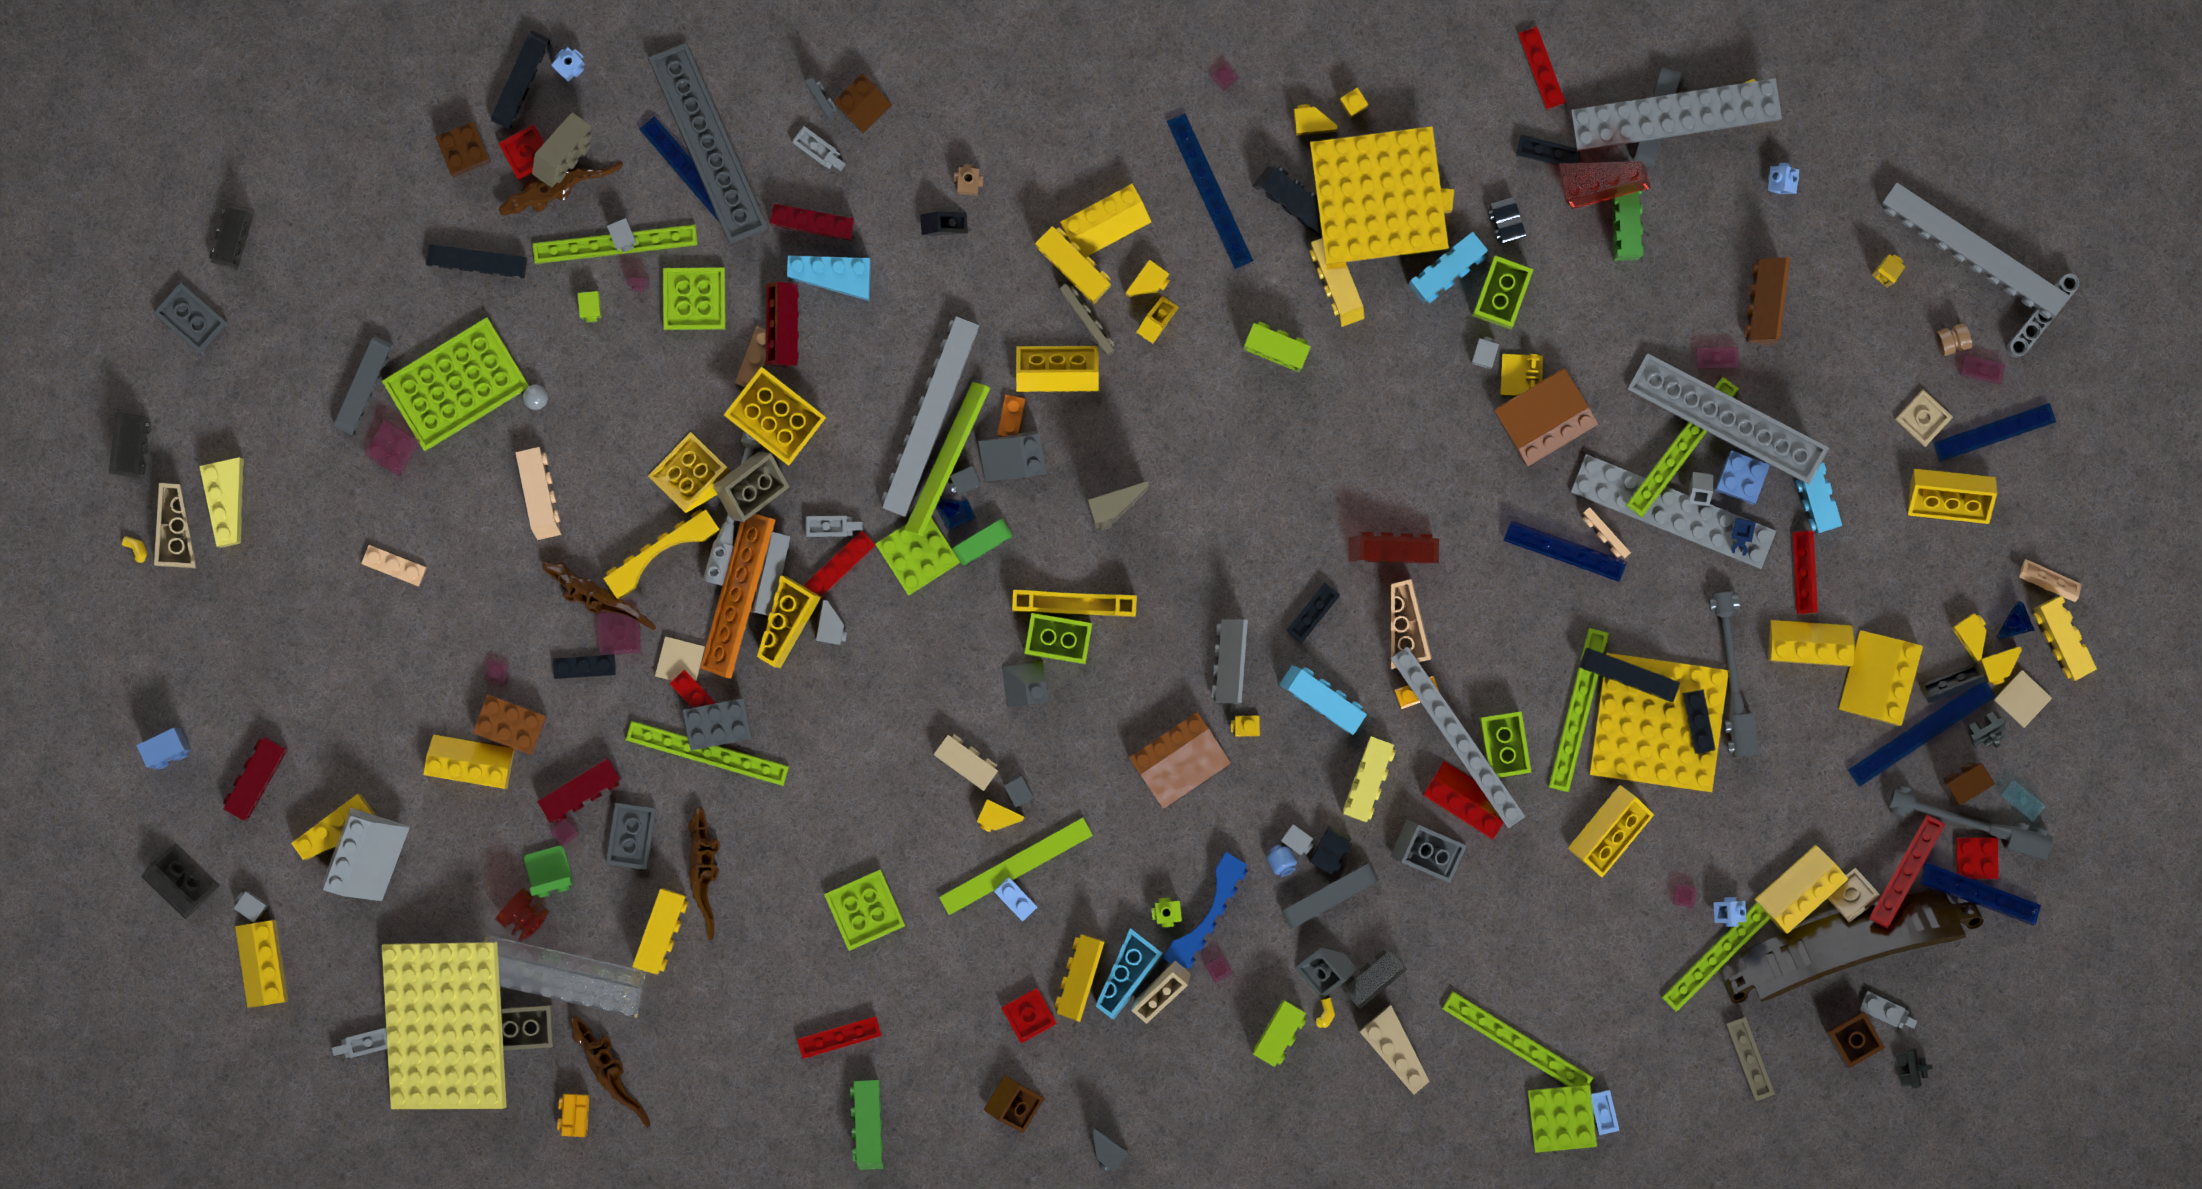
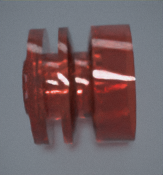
M522 888L495 918L503 928L509 927L512 923L515 925L511 932L512 936L521 930L522 933L517 938L520 943L536 933L550 912L547 908L543 909L540 913L537 912L542 906L541 902L531 907L530 903L534 896L525 888Z

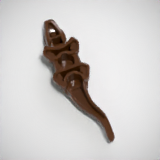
M618 162L613 166L603 169H568L565 172L564 179L560 183L557 182L553 187H550L541 180L528 182L523 187L525 192L512 194L498 210L501 215L505 216L520 213L532 205L534 211L541 212L547 207L549 202L555 199L564 201L571 193L573 186L578 182L607 176L622 168L623 162Z
M543 562V570L566 588V591L562 594L566 600L571 602L579 601L585 604V608L592 613L599 614L603 610L621 614L638 621L651 630L656 629L654 623L645 615H642L638 609L632 608L631 604L627 605L622 599L619 600L615 595L609 594L606 589L600 588L592 580L579 578L576 574L572 573L566 564L562 562L557 564Z
M696 807L693 818L688 823L692 837V846L689 853L690 886L693 890V898L696 900L697 906L702 911L703 917L706 920L708 940H712L714 937V916L708 901V890L710 881H715L719 873L718 867L714 865V854L718 853L720 843L715 838L712 840L708 839V826L704 809Z
M573 1016L570 1019L573 1028L572 1038L583 1048L587 1062L597 1081L604 1087V1090L609 1092L613 1099L633 1110L640 1117L645 1127L648 1128L650 1121L644 1109L624 1090L620 1075L624 1073L623 1064L619 1059L613 1058L610 1052L612 1048L611 1040L605 1035L597 1040L592 1035L590 1028L578 1016Z

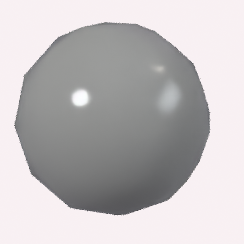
M537 384L529 386L522 395L525 406L532 410H539L548 402L546 389Z

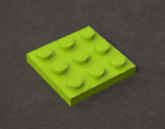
M663 268L664 330H726L725 268Z
M930 518L923 536L904 530L906 527L904 525L876 543L877 548L908 596L960 563L932 518Z
M881 869L824 894L848 951L906 926Z
M1590 1084L1528 1091L1535 1153L1597 1147Z

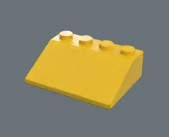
M763 367L757 371L724 414L726 418L788 466L827 418Z
M1860 630L1854 650V664L1849 668L1839 710L1902 726L1923 646Z

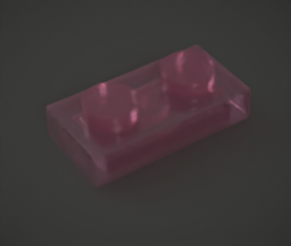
M1738 347L1697 348V369L1738 368Z
M1965 355L1960 376L2000 385L2005 364Z

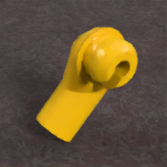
M125 536L122 546L132 548L135 561L139 563L144 562L147 557L144 543Z
M1331 998L1321 1000L1324 1012L1321 1017L1316 1018V1025L1319 1028L1328 1027L1335 1016Z

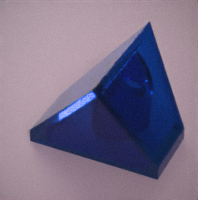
M940 498L936 505V509L947 531L976 518L968 499L958 501Z
M2018 601L2015 603L1996 636L1998 639L2035 631L2023 602Z

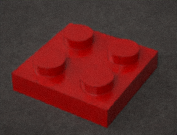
M533 124L498 144L517 179L520 180L532 173L535 153L545 142Z
M1956 838V879H1999L1998 838Z
M1038 988L1001 1007L1021 1044L1057 1024Z

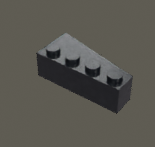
M1266 167L1253 184V187L1257 190L1264 189L1267 192L1266 197L1277 204H1283L1281 206L1283 210L1292 216L1296 215L1299 222L1319 237H1322L1317 195L1313 192H1306L1303 189L1305 186L1297 179H1294V181L1288 177L1289 173L1282 167Z

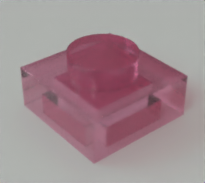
M1226 62L1210 75L1223 92L1239 79Z
M627 278V286L632 287L631 291L644 292V289H649L650 281L648 279Z
M488 660L484 680L505 684L509 664Z
M564 819L550 832L563 848L579 835L578 831L567 819Z
M1676 884L1672 904L1693 909L1697 888Z
M1223 955L1205 965L1214 983L1233 974Z

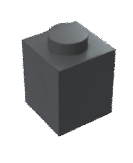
M973 466L951 475L952 481L948 482L952 492H957L959 496L981 486Z
M1014 775L1006 780L1007 784L1004 787L1015 808L1034 798L1022 776L1018 778L1017 775Z

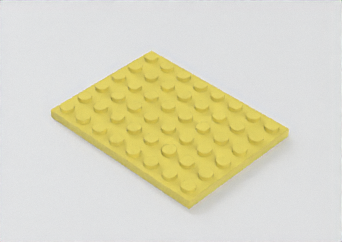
M497 942L383 944L382 959L391 1109L507 1108Z

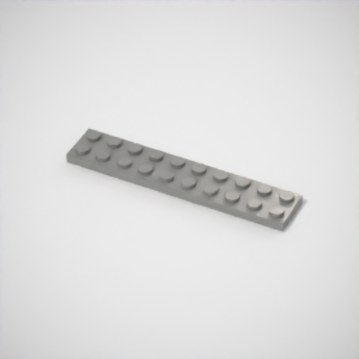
M1776 78L1571 110L1577 151L1782 120Z
M1648 353L1628 387V390L1809 485L1829 451V447Z
M1585 455L1570 493L1762 569L1776 534L1775 530L1756 523L1752 543H1745L1747 554L1745 556L1742 555L1743 548L1740 546L1735 549L1734 554L1731 551V547L1737 539H1732L1731 535L1735 517L1746 518L1711 504L1709 506L1689 503V495L1669 487L1663 489L1641 518L1625 505L1645 478L1590 455Z

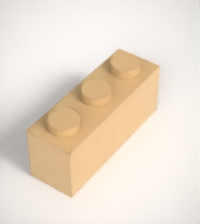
M955 734L952 737L947 735L934 756L985 791L998 772L995 769L997 764L988 758L984 761L978 757L980 752L972 746L969 749L962 745L964 741Z
M1175 961L1134 999L1131 1011L1147 1024L1188 986L1191 974Z

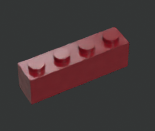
M773 203L770 225L852 241L855 219Z
M766 283V365L783 367L798 365V283Z
M267 737L257 741L254 746L255 753L253 757H249L243 766L245 768L242 776L238 775L233 784L235 789L232 794L228 793L223 801V804H225L223 810L243 821L249 820L288 751L287 748Z
M607 758L537 802L549 822L555 821L557 824L566 819L567 816L565 814L571 810L575 813L584 808V802L589 799L593 802L602 797V791L607 788L611 791L620 785L618 782L622 778L611 760Z

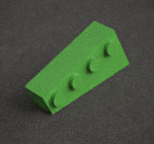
M1638 177L1612 178L1613 261L1639 260L1643 255L1641 235H1643V223L1640 220L1643 208L1642 202L1639 201V194H1642V182H1638Z
M879 1080L854 1081V1087H850L851 1100H855V1108H851V1119L855 1120L856 1127L852 1128V1141H856V1149H852L853 1161H857L859 1170L884 1169V1162L882 1161L883 1143L881 1137L882 1120L880 1116Z

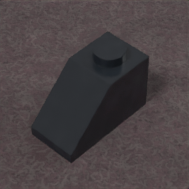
M936 211L920 215L921 235L938 236L968 233L967 213Z

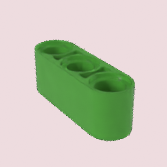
M1002 518L955 546L952 550L962 566H965L970 561L979 558L988 550H992L1014 535Z

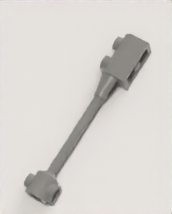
M744 431L741 443L746 448L741 464L752 457L754 449L761 447L760 443ZM728 513L726 521L723 523L715 541H713L703 581L723 586L734 547L732 546L734 520L730 518Z

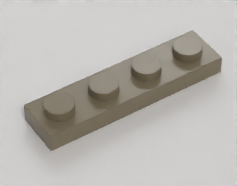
M1065 284L1059 288L1062 295L1107 356L1114 352L1112 347L1115 344L1109 336L1104 337L1100 330L1103 328L1097 319L1092 320L1088 315L1091 311L1084 302L1080 304L1076 298L1079 295L1074 287H1068Z
M1744 1016L1726 1023L1754 1101L1756 1102L1775 1095L1746 1017Z

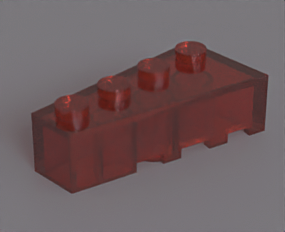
M1641 161L1559 164L1565 201L1572 209L1651 188L1648 170Z
M1361 532L1359 536L1349 537L1348 562L1365 560V562L1385 561L1386 563L1436 564L1439 563V538H1432V534H1420V538L1413 537L1412 533H1401V537H1393V533L1382 532L1381 536H1374V532Z

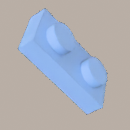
M1010 877L994 890L1001 900L1022 921L1037 908V905Z
M1610 1090L1592 1093L1593 1110L1599 1135L1620 1131Z

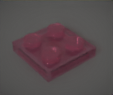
M384 420L368 447L365 456L395 475L401 476L420 440L392 422Z
M616 613L598 614L600 655L642 653L640 623L638 621Z

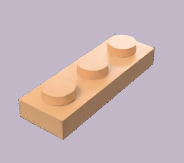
M1590 507L1582 513L1584 523L1589 528L1593 526L1598 531L1596 535L1603 543L1606 541L1612 547L1610 551L1616 558L1621 557L1625 559L1631 553Z
M368 545L361 563L416 586H420L427 568L371 545Z
M2025 559L2021 567L2019 577L2025 581L2074 602L2079 598L2082 584Z

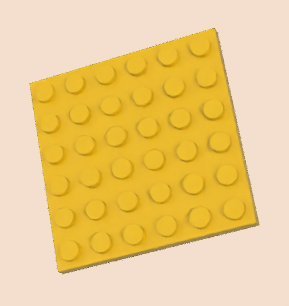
M1433 126L1310 142L1326 265L1449 249Z
M1606 653V655L1680 682V686L1674 702H1669L1603 677L1589 775L1712 792L1729 671ZM1704 689L1716 750L1694 754L1682 693Z

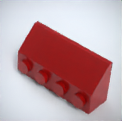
M1443 761L1422 796L1493 840L1504 822L1475 780Z

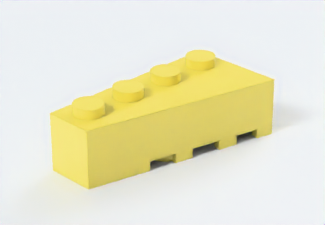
M240 457L199 466L216 546L220 548L241 543L244 459Z
M1370 736L1342 814L1363 822H1367L1368 819L1371 820L1375 809L1373 808L1374 801L1379 799L1382 790L1379 788L1381 781L1386 780L1389 769H1386L1388 761L1392 762L1396 752L1393 749V744Z

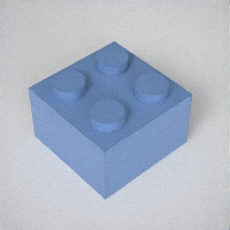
M1730 451L1714 491L1752 505L1756 504L1770 465Z
M172 728L136 745L146 767L154 768V770H160L169 766V761L182 760L188 757V752L192 751L182 728Z

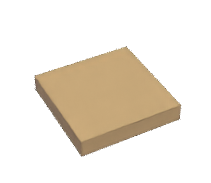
M1922 389L1895 420L1920 444L1926 447L1953 416Z
M665 637L655 676L672 681L685 669L697 681L705 647Z
M2021 670L1994 698V701L2022 728H2025L2052 697Z
M1856 868L1845 875L1848 880L1827 898L1848 922H1851L1881 898L1880 894Z

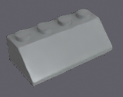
M772 532L750 612L769 616L771 613L774 596L779 587V579L784 569L790 536Z

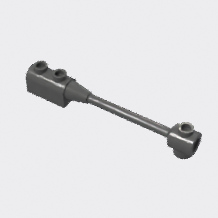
M1733 591L1712 594L1713 598H1709L1710 611L1715 610V615L1722 618L1732 694L1730 696L1728 720L1724 721L1725 732L1731 735V741H1727L1728 753H1733V757L1759 754L1754 713L1746 714L1739 691L1730 616L1736 612L1735 610L1740 609L1738 593H1733Z
M1899 786V789L1894 788L1888 805V808H1891L1890 813L1906 817V814H1909L1914 809L1989 832V834L2006 841L2005 849L2041 860H2048L2053 843V837L2049 836L2050 831L2037 828V832L2029 830L2030 825L2018 822L2017 826L1988 824L1917 802L1915 794L1911 793V788Z

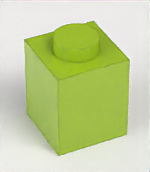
M598 291L578 293L580 318L585 319L587 323L597 322V318H602L600 293Z

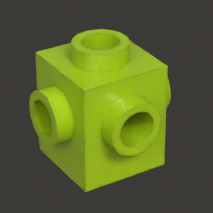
M1171 897L1160 898L1159 903H1155V907L1151 908L1152 919L1157 920V924H1161L1162 927H1172L1174 922L1182 921L1179 900L1171 901ZM1164 909L1170 910V914L1168 916L1163 915L1162 912Z

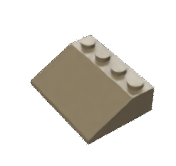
M1148 481L1089 499L1088 507L1095 528L1100 527V531L1111 528L1112 523L1116 522L1148 491Z

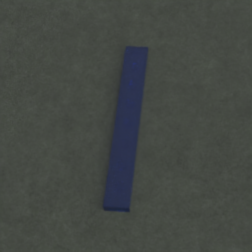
M1181 114L1166 121L1234 269L1253 262V258L1186 114Z
M1986 681L1971 687L1849 768L1848 772L1858 787L1862 786L1996 697Z

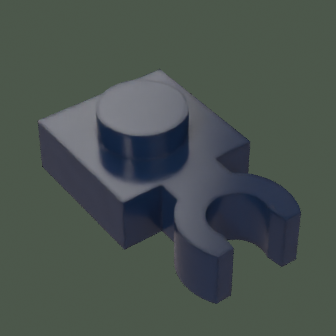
M1735 517L1731 538L1737 539V541L1731 547L1732 553L1735 554V549L1740 546L1743 548L1742 555L1745 556L1747 554L1745 543H1752L1756 525L1755 521Z

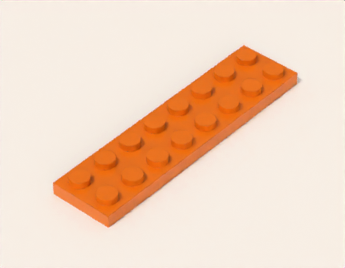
M754 514L746 521L740 522L700 669L726 678L732 677L775 519Z

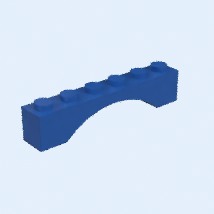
M1227 852L1224 853L1215 869L1216 893L1209 913L1193 931L1172 941L1163 957L1164 960L1171 964L1177 961L1185 969L1192 967L1196 960L1193 957L1195 952L1202 950L1206 943L1204 940L1207 932L1211 934L1217 924L1214 922L1217 915L1222 916L1227 908V905L1224 903L1228 897L1232 898L1238 889L1235 886L1239 879L1243 880L1248 872L1246 869L1247 864Z

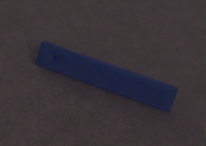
M653 116L639 130L719 222L692 159L659 120Z
M2048 403L1933 442L1939 462L2056 423L2052 407Z
M1512 520L1509 523L1503 540L1620 582L1627 565L1625 560Z
M1926 863L1924 865L1920 884L2027 924H2036L2041 908L2040 904L1933 864Z

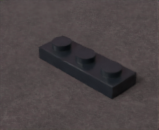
M1525 135L1520 136L1516 156L1573 170H1576L1580 154L1577 148Z
M1324 582L1286 631L1303 643L1339 598L1340 594Z
M615 655L553 658L554 679L616 675Z
M1974 663L1920 684V689L1927 702L1931 703L1983 683L1986 680L1978 664Z
M1704 689L1682 693L1694 754L1716 750Z

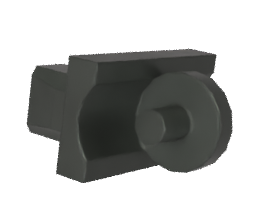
M1992 711L1984 717L1988 724L1985 728L1982 729L1978 722L1968 726L1971 742L1974 747L1982 742L1986 747L1991 744L1995 748L2000 746L1998 740L2004 737L2000 731L2006 728V721L2003 717L1999 718Z
M1917 1049L1909 1050L1907 1053L1897 1056L1898 1065H1909L1910 1073L1900 1075L1901 1086H1912V1089L1922 1086L1920 1071L1922 1078H1928L1927 1070L1933 1069L1932 1064L1926 1065L1925 1057L1919 1058V1065Z

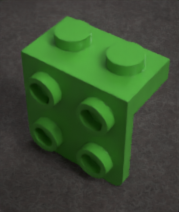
M556 846L528 854L524 857L532 886L530 888L532 896L537 895L539 899L549 896V891L557 889L558 893L570 890L569 886L574 884L563 846Z

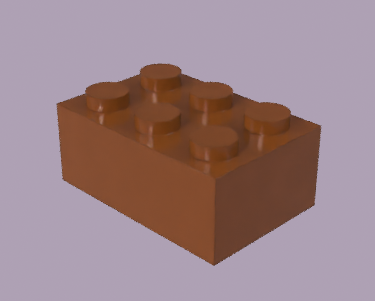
M487 694L473 733L533 755L548 716Z

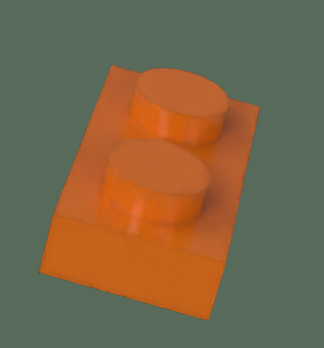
M1005 395L997 435L1019 434L1026 399Z

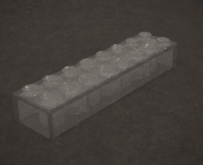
M486 935L484 942H497L499 981L501 987L635 1018L638 1017L644 997L647 978L646 971Z

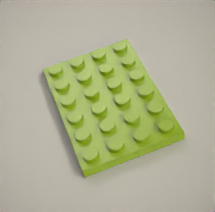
M487 317L382 381L424 451L429 450L508 402L529 387V384Z

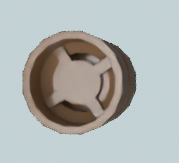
M1965 323L1953 326L1952 330L1946 328L1936 331V340L1943 356L1954 354L1956 349L1964 351L1972 348L1971 336Z

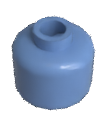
M1277 845L1270 849L1267 862L1274 874L1284 877L1295 871L1297 859L1289 847Z

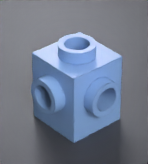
M567 48L557 53L555 56L556 60L551 66L569 82L574 76L578 77L583 72L585 63L581 60L583 58L581 53L576 49L572 51Z
M1779 163V166H1770L1768 191L1778 194H1797L1799 169L1792 168L1789 163Z
M1726 897L1724 902H1713L1715 923H1725L1726 927L1738 926V922H1746L1745 901H1737V897Z

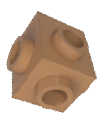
M965 164L964 168L959 167V173L955 172L954 185H958L957 194L978 196L979 187H983L984 175L980 174V169H976L975 165ZM968 177L972 178L970 182L965 181V179Z

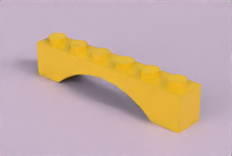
M701 509L697 510L691 515L692 519L688 522L681 521L674 526L675 530L670 534L665 532L657 538L658 542L651 546L649 543L640 549L641 553L636 557L631 555L623 561L624 565L617 569L615 566L607 571V576L603 579L616 598L620 600L636 589L645 567L660 552L680 543L706 542L719 533L720 528L706 509L704 511Z
M1013 590L1012 611L1136 617L1137 596Z

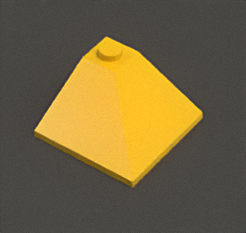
M690 432L648 477L687 513L716 496L717 493L713 485L732 471Z

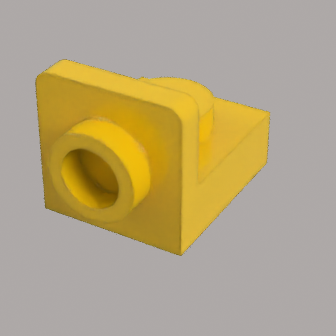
M1235 716V720H1231V732H1235V737L1260 736V717Z

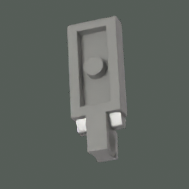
M805 126L801 128L792 140V144L828 169L834 166L839 171H842L846 166L844 162L838 159L840 154L834 147Z
M806 516V537L852 536V531H863V522H852V517Z
M1869 991L1866 992L1859 1007L1860 1011L1894 1027L1902 1029L1905 1024L1915 1028L1917 1024L1916 1020L1908 1017L1909 1011L1905 1010V1008Z
M382 1028L347 1037L341 1040V1046L332 1048L333 1055L336 1056L344 1053L345 1058H353L388 1049L387 1030Z

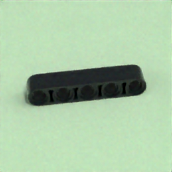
M530 31L493 111L491 122L509 130L512 128L513 125L511 123L519 113L520 103L525 99L529 91V83L534 80L538 71L536 68L543 60L546 53L545 48L551 41L550 38L535 31Z
M428 244L425 265L439 266V268L447 269L457 268L469 272L479 271L480 273L492 275L496 273L507 277L518 276L524 279L528 258Z
M1590 648L1585 649L1579 665L1584 670L1669 702H1674L1680 686V682Z

